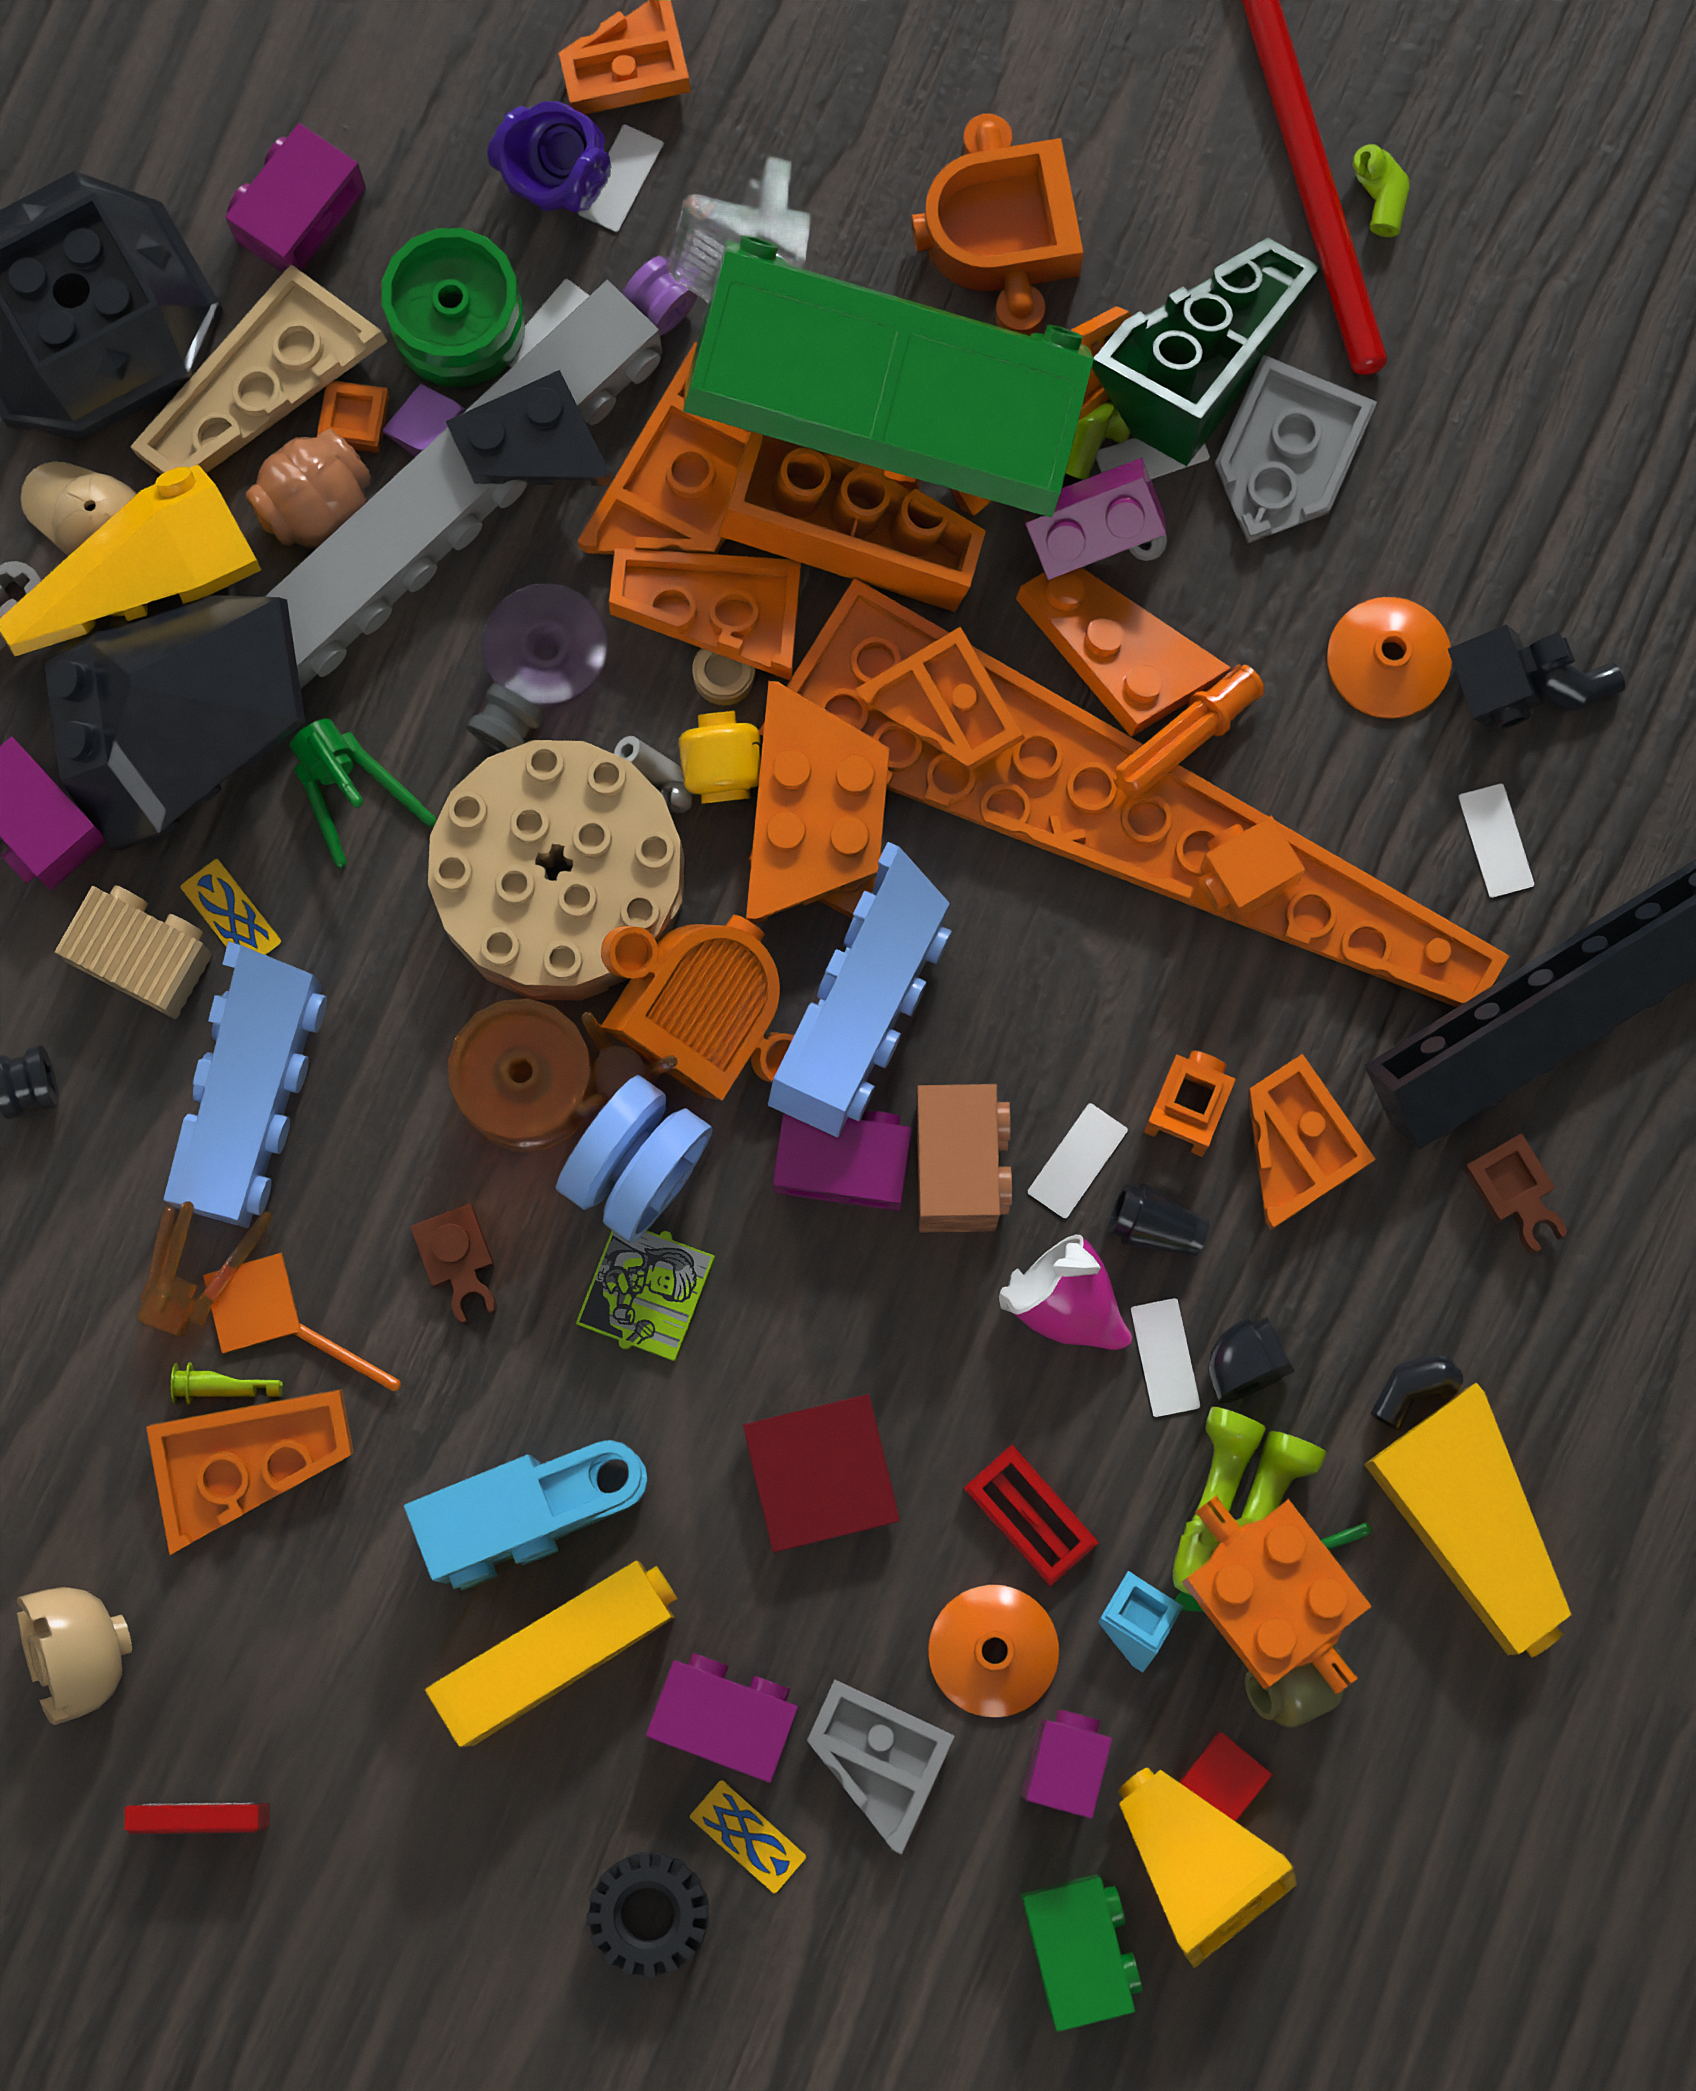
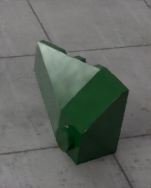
M1266 238L1216 267L1212 277L1188 291L1181 287L1169 294L1166 304L1147 315L1140 311L1124 320L1094 357L1092 369L1133 437L1187 467L1234 403L1259 365L1263 355L1266 354L1317 277L1320 266L1277 242Z

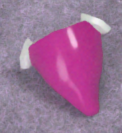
M1073 1235L1060 1241L1045 1252L1024 1275L1017 1268L1011 1274L1008 1286L1002 1287L1000 1291L999 1301L1001 1309L1012 1312L1032 1330L1049 1339L1068 1345H1088L1109 1350L1123 1349L1132 1342L1131 1332L1120 1315L1104 1264L1093 1246L1081 1235Z

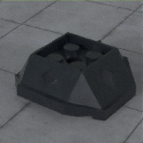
M73 171L0 210V416L7 427L28 431L34 429L53 435L86 440L177 391L192 378L200 368L212 331L216 330L223 309L161 201ZM79 292L90 293L88 299L81 306L76 308L64 307L66 301L72 295Z

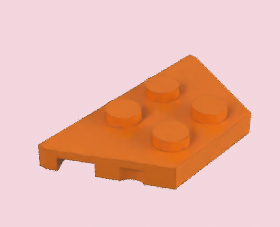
M697 342L693 344L577 540L580 550L593 554H614L615 548L717 555L727 539L718 536L749 430L683 412L685 385Z
M774 681L768 682L746 919L753 924L767 921L768 916L803 903V906L824 899L831 892L840 888H852L876 878L879 868L878 861L881 856L890 755L889 747L783 684Z

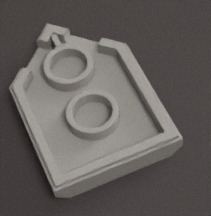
M1263 355L1215 462L1216 470L1247 543L1329 513L1376 407V401Z

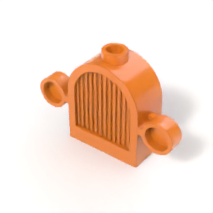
M981 114L971 119L965 127L963 137V151L965 155L945 166L932 182L926 200V213L911 215L916 252L928 251L936 268L946 278L959 286L976 291L1004 289L996 303L995 318L998 327L1030 336L1031 333L1039 331L1045 314L1044 298L1031 285L1080 277L1084 252L1062 140L1057 138L1012 146V131L1009 124L998 115Z
M733 914L726 926L706 924L685 925L668 932L657 942L649 931L636 926L617 927L611 930L604 938L601 945V959L604 966L617 977L631 979L600 1028L699 1097L723 1101L749 1057H751V1064L756 1075L766 1082L773 1083L778 1068L794 1037L791 1034L778 1032L765 1034L775 1016L779 1003V976L770 953L761 943L765 933L747 919Z

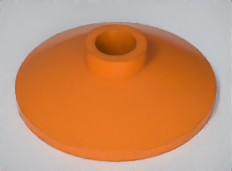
M1396 597L1374 598L1353 607L1337 623L1328 643L1327 667L1337 692L1356 710L1377 718H1404L1427 708L1443 691L1452 667V660L1448 652V648H1451V645L1441 623L1421 605ZM1394 642L1402 648L1404 656L1399 660H1390L1382 653V645Z
M979 1586L955 1597L938 1615L929 1639V1663L934 1679L941 1691L961 1709L983 1717L1010 1716L1032 1706L1049 1688L1057 1671L1059 1661L1058 1637L1047 1612L1029 1595L1007 1586ZM989 1638H999L1006 1644L1007 1655L1001 1663L991 1664L982 1655V1646Z

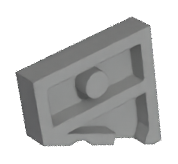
M834 1680L807 1741L883 1836L891 1849L902 1854L954 1739V1735Z

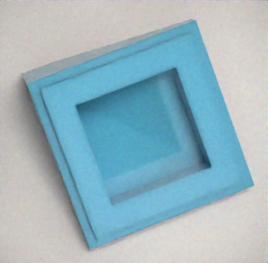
M1128 1571L1100 1617L1098 1624L1130 1664L1143 1673L1158 1653L1184 1606Z

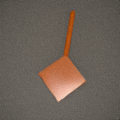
M283 1253L203 1275L222 1354L294 1334L391 1391H398L400 1389L401 1382L397 1378L299 1322Z

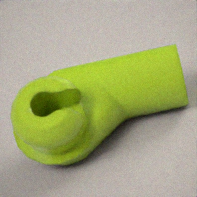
M1373 144L1364 145L1355 153L1352 166L1359 182L1375 200L1370 230L1379 236L1395 237L1399 235L1410 189L1409 178L1386 150Z

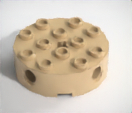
M533 740L486 758L450 792L430 834L428 886L450 940L486 980L532 1000L582 1001L608 991V987L629 979L613 975L602 962L601 945L611 930L620 926L641 927L649 931L656 942L662 936L672 931L683 907L685 858L681 840L663 795L629 760L585 741ZM557 861H565L571 872L561 871L556 881H550L545 869L554 868Z

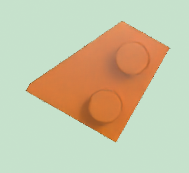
M649 0L626 17L618 11L602 22L595 33L579 38L559 52L570 107L584 115L691 92L689 75L671 0Z
M961 627L856 688L858 695L865 703L970 771L1025 739Z

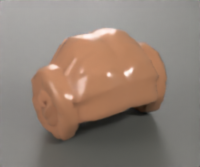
M327 429L317 437L292 439L279 451L267 458L259 470L256 484L246 492V500L252 507L254 515L257 517L262 528L266 532L274 534L283 546L290 547L296 542L306 548L317 549L367 503L365 488L370 485L371 475L353 447L336 434L334 430Z

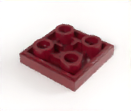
M869 1394L743 1424L773 1553L900 1522Z

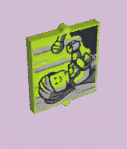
M646 1230L633 1243H629L617 1233L611 1231L576 1325L618 1340L619 1346L623 1350H628L634 1346L676 1362L715 1256L674 1241L671 1233L668 1231H663L658 1235Z

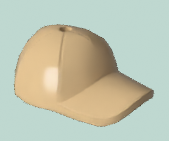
M49 462L33 469L26 477L22 486L21 506L29 522L69 556L138 493L112 476L65 462ZM89 505H96L93 511H87Z

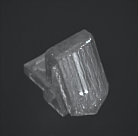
M767 156L760 181L748 180L743 205L700 195L685 197L667 255L666 268L671 278L709 303L725 242L729 240L740 244L742 235L757 237L779 246L776 256L787 261L790 266L803 269L806 260L811 214L786 209L792 162Z

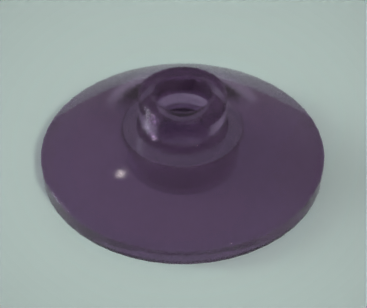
M557 584L530 585L508 595L492 611L485 625L482 638L484 662L493 681L520 694L536 706L563 704L587 691L600 675L605 664L608 649L606 629L597 609L580 593ZM543 643H553L558 647V653L553 659L545 661L536 656L537 648Z

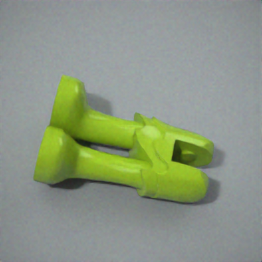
M1211 1407L1206 1420L1205 1430L1213 1443L1214 1453L1207 1483L1197 1510L1217 1495L1228 1512L1230 1511L1246 1466L1262 1440L1266 1429L1264 1425L1233 1411ZM1268 1432L1240 1519L1235 1520L1238 1525L1242 1527L1245 1524L1262 1520L1278 1508L1291 1482L1299 1477L1316 1474L1322 1466L1327 1452L1300 1438L1281 1432ZM1194 1514L1192 1521L1185 1523L1184 1534L1180 1538L1172 1571L1174 1587L1189 1595L1191 1594L1182 1581L1207 1563L1212 1550L1220 1544L1196 1514Z

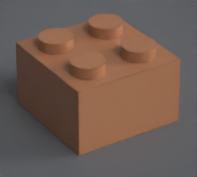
M997 1084L918 1085L916 1116L919 1233L996 1231L999 1216L1009 1214L1010 1206H1012L1011 1166L999 1167L998 1151H1008V1141H1010L1009 1102H997Z

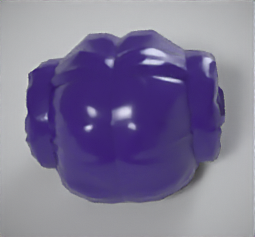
M543 101L530 108L519 106L512 109V112L505 115L503 122L498 126L487 148L489 165L501 173L510 193L519 196L521 199H528L530 203L538 206L545 212L562 208L571 212L589 210L611 176L610 156L603 151L605 144L603 133L586 115L559 101Z

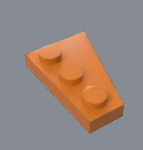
M343 1389L147 1426L169 1555L352 1455L354 1450Z

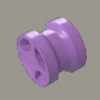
M657 256L645 263L633 275L622 294L659 329L661 336L675 328L685 318L695 304L699 292L690 281L677 279L673 275L672 265L664 257Z

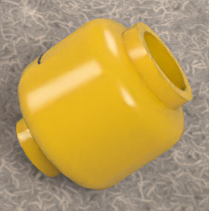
M735 711L697 715L699 727L686 730L679 737V752L685 789L690 793L700 794L701 804L751 798L750 789L759 786L762 748L758 728L750 723H736Z

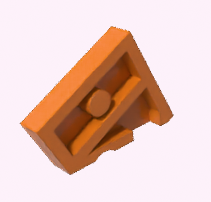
M1303 1054L1248 1090L1247 1095L1265 1222L1270 1230H1273L1376 1160Z

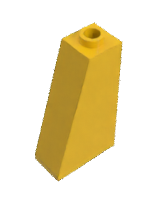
M1475 1383L1465 1388L1364 1465L1506 1654L1519 1655L1526 1650L1531 1658H1533L1563 1636L1557 1625L1572 1614L1487 1397L1478 1383Z
M636 1560L427 1687L425 1691L460 1748L474 1746L673 1620L675 1617L667 1605L677 1600V1597L658 1566L646 1572L641 1562Z

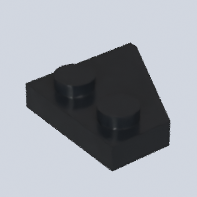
M560 370L446 421L448 430L474 484H505L511 480H521L529 485H554V480H591L592 486H604L612 482L611 474Z

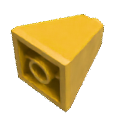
M1149 1767L1144 1768L1131 1777L1118 1790L1119 1795L1123 1799L1119 1805L1171 1928L1185 1957L1194 1968L1297 1885L1293 1866L1285 1856L1162 1770L1154 1775Z

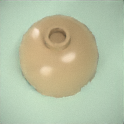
M59 1587L18 1597L17 1603L24 1610L17 1613L18 1626L32 1681L39 1680L42 1687L48 1685L52 1697L39 1700L49 1722L56 1725L79 1718L100 1708L114 1694L121 1680V1656L132 1652L131 1638L123 1616L110 1617L100 1599L80 1589Z

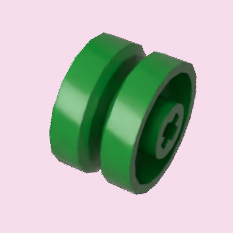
M436 228L411 238L392 256L382 278L381 306L403 362L420 378L445 388L473 387L497 377L515 359L525 337V310L519 294L516 276L506 254L488 237L464 228Z

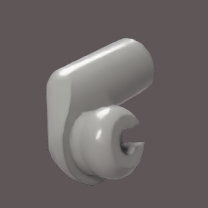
M635 736L625 737L617 744L614 754L629 760L656 789L661 791L660 793L665 799L669 812L684 813L692 807V795L695 794L685 789L681 766Z

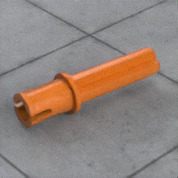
M1237 664L1207 692H1196L1189 699V707L1117 766L1116 774L1113 777L1116 787L1123 790L1129 798L1140 797L1212 735L1223 736L1230 729L1231 720L1264 695L1265 688L1260 676L1248 665L1241 667L1240 664Z

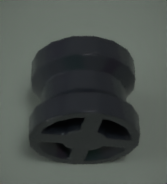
M42 1045L28 1048L24 1056L14 1059L0 1055V1111L4 1118L12 1119L19 1117L25 1108L36 1105L44 1110L58 1107L59 1093L55 1073L50 1058Z

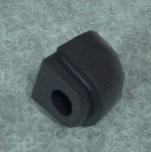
M1247 1317L1221 1334L1211 1351L1208 1368L1213 1390L1218 1402L1222 1404L1249 1396L1295 1372L1268 1317L1252 1323L1250 1317Z

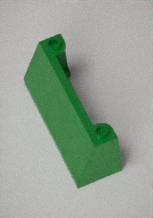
M742 235L740 244L726 240L685 385L683 412L1047 517H1053L1094 360L1089 347L1081 344L1082 335L1062 327L1047 325L1044 334L1031 333L1028 336L790 266L787 261L776 256L779 246L764 239Z

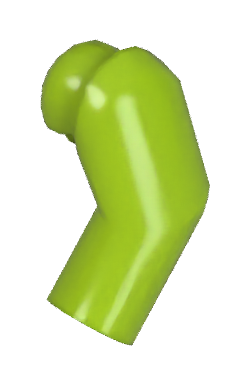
M1104 402L1078 421L1065 474L1081 480L1088 479L1100 445L1105 438H1112L1119 443L1128 440L1131 432L1113 402Z

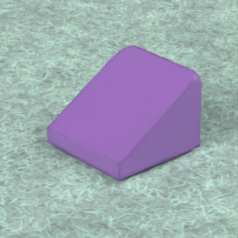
M420 384L382 429V432L416 457L447 428V420L463 414L466 410L457 402Z

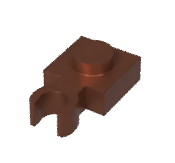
M1522 1133L1463 1168L1496 1223L1512 1214L1519 1223V1239L1529 1253L1535 1254L1542 1249L1533 1236V1227L1536 1223L1547 1224L1552 1229L1557 1240L1566 1235L1567 1230L1563 1220L1558 1214L1545 1208L1540 1200L1541 1197L1553 1191L1555 1186Z
M471 1203L410 1226L432 1287L438 1288L449 1283L453 1286L451 1306L455 1317L464 1325L469 1323L464 1313L463 1305L469 1296L475 1294L483 1296L488 1312L491 1315L495 1314L497 1310L495 1297L485 1285L480 1283L477 1272L495 1265Z

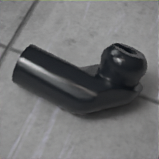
M1615 662L1608 663L1587 673H1583L1569 664L1534 677L1541 695L1567 710H1579L1625 690L1624 677Z
M1432 1354L1400 1363L1393 1369L1370 1415L1394 1429H1399L1415 1398L1432 1394L1443 1396L1444 1398L1453 1397L1460 1391L1463 1385V1374L1454 1365L1452 1359L1440 1354Z

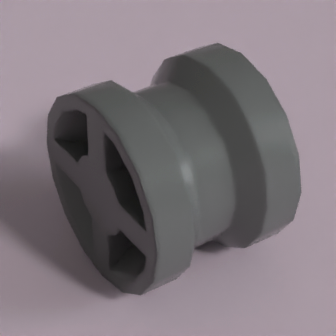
M494 683L485 694L487 705L481 714L473 715L466 728L481 742L501 753L525 744L524 740L530 730L539 728L546 717L536 705L520 694Z

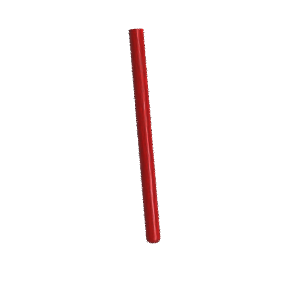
M1241 0L1351 368L1358 375L1367 376L1375 374L1386 365L1387 354L1280 0Z

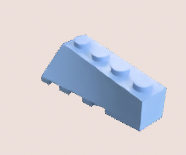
M887 842L878 861L879 868L872 894L864 890L853 913L854 918L843 943V946L847 947L845 953L837 949L835 950L818 989L817 997L820 998L818 1005L813 1002L809 1004L773 1079L768 1106L837 1138L848 1117L856 1121L861 1119L875 1088L874 1085L866 1081L875 1064L884 1069L887 1067L901 1036V1033L892 1029L901 1012L910 1017L913 1015L927 984L926 981L918 977L926 961L934 965L939 963L952 934V930L943 927L950 903L899 846Z
M228 942L223 965L234 967L235 969L229 991H226L222 996H214L208 1020L213 1022L212 1038L216 1041L214 1053L207 1052L202 1059L198 1060L192 1083L194 1084L193 1100L201 1104L198 1115L189 1113L183 1119L163 1200L176 1209L249 1228L253 1214L262 1215L267 1205L271 1191V1179L265 1177L272 1153L280 1154L286 1143L290 1128V1118L283 1115L290 1093H299L304 1084L309 1058L302 1055L309 1031L317 1033L322 1025L327 1007V996L321 995L323 987L313 974L242 945Z

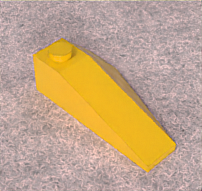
M198 464L190 468L184 466L176 467L161 474L156 479V484L141 490L5 613L0 618V635L13 655L18 656L86 635L94 628L96 619L104 616L125 615L127 621L147 616L148 608L146 605L149 602L179 593L183 604L204 598L261 571V568L216 484Z

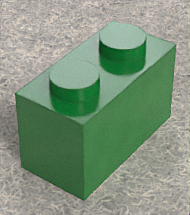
M1098 1874L1020 1893L1056 2032L1135 2012L1131 1995L1141 1993L1143 1990L1133 1952L1120 1954L1114 1928L1125 1926L1126 1924L1116 1886L1104 1888L1101 1877Z

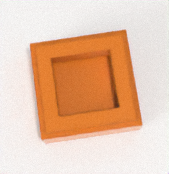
M339 381L330 382L325 388L317 436L327 429H332L352 446L354 450L381 453L384 435L382 429L386 424L390 401L388 388Z

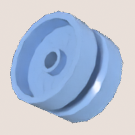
M640 1075L631 1078L600 1111L568 1158L555 1187L559 1193L583 1210L597 1205L609 1195L603 1210V1223L629 1243L639 1239L673 1201L689 1178L713 1132L712 1126L686 1108L669 1115L659 1125L666 1109L665 1093Z

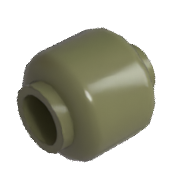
M1333 1645V1648L1345 1662L1340 1650L1335 1645ZM1312 1662L1305 1666L1293 1668L1265 1690L1250 1671L1245 1675L1246 1692L1254 1709L1264 1719L1273 1720L1283 1727H1298L1332 1711L1341 1703L1344 1690L1335 1695L1332 1688Z

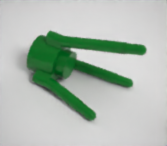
M321 719L309 724L300 730L290 742V748L300 762L294 768V772L306 789L326 845L337 868H344L347 860L317 781L319 780L322 785L336 783L354 808H360L363 805V799L347 775L354 766L352 758L426 826H435L437 822L436 817L363 750L352 732L341 735L331 719Z

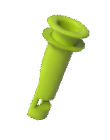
M177 1362L172 1368L171 1397L175 1405L178 1402V1396H186L188 1405L192 1403L193 1397H255L257 1388H266L267 1397L282 1396L283 1382H280V1380H237L213 1371H194L191 1362L188 1363L186 1371H179Z

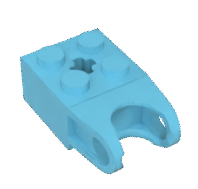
M609 1440L589 1445L544 1464H541V1462L528 1454L404 1505L432 1581L445 1584L451 1583L453 1589L460 1587L462 1591L497 1577L498 1575L494 1567L496 1564L514 1558L515 1563L521 1562L522 1566L546 1558L559 1551L555 1540L631 1508L640 1501L646 1492L648 1476L645 1465L633 1450L622 1443ZM613 1460L626 1462L629 1470L626 1484L614 1493L601 1492L597 1483V1476L601 1467Z

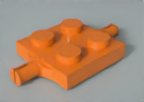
M1216 1495L1195 1511V1514L1201 1518L1220 1544L1215 1547L1207 1563L1182 1581L1183 1585L1264 1690L1293 1668L1305 1666L1312 1662L1332 1688L1333 1693L1337 1695L1358 1677L1353 1674L1333 1648V1645L1337 1643L1344 1628L1372 1606L1289 1499L1264 1519L1240 1527Z

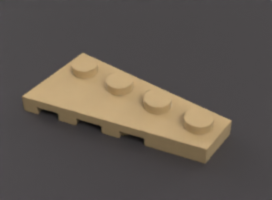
M291 264L130 447L138 458L159 474H163L176 467L184 466L190 468L196 464L205 473H208L322 390L330 382H333L377 350L387 340L379 328Z

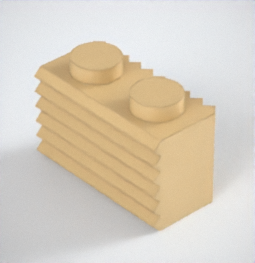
M114 885L112 891L108 894L92 886L57 946L55 953L75 968L176 1019L180 1015L181 1009L186 1005L187 998L192 994L200 975L205 971L206 964L212 957L211 951L199 941L203 931L173 914H169L164 923L144 913L148 903L122 887Z

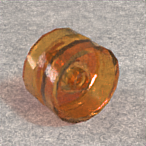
M528 998L499 1001L475 1013L457 1034L448 1059L450 1089L469 1123L492 1144L517 1152L547 1150L570 1138L588 1118L597 1092L595 1063L576 1025L554 1006ZM531 1066H533V1074L528 1081L516 1083L511 1078L515 1071L526 1074Z

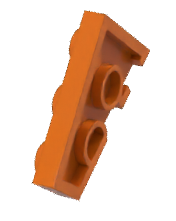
M615 548L609 595L610 615L792 681L801 562L791 559Z
M1082 567L1049 580L1044 572L1021 585L1016 600L1131 737L1187 704L1196 692L1210 690L1231 669L1221 660Z

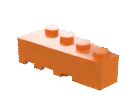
M749 431L718 536L847 578H856L863 583L955 612L971 586L986 530L916 488L912 491L908 490L885 476L884 469Z

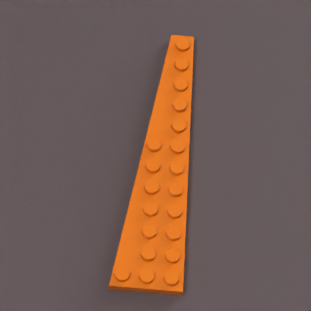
M853 579L794 673L792 681H789L786 687L890 748L887 790L1232 921L1225 908L1217 911L1212 907L1198 881V878L1204 875L1200 869L1204 856L1211 851L1207 843L1219 833L1236 824H1240L1245 831L1268 818L1267 815L1180 765L1175 766L1140 797H1127L1123 790L1116 787L1113 777L1116 774L1117 766L1144 744L972 646L1025 739L970 771L865 703L858 695L857 687L932 644L949 632L858 579ZM764 721L763 725L761 726V728L759 729L760 740H761L762 742H763L764 724H765V721ZM1275 821L1306 870L1297 885L1235 920V923L1454 1007L1461 1006L1493 986L1510 957L1508 954Z

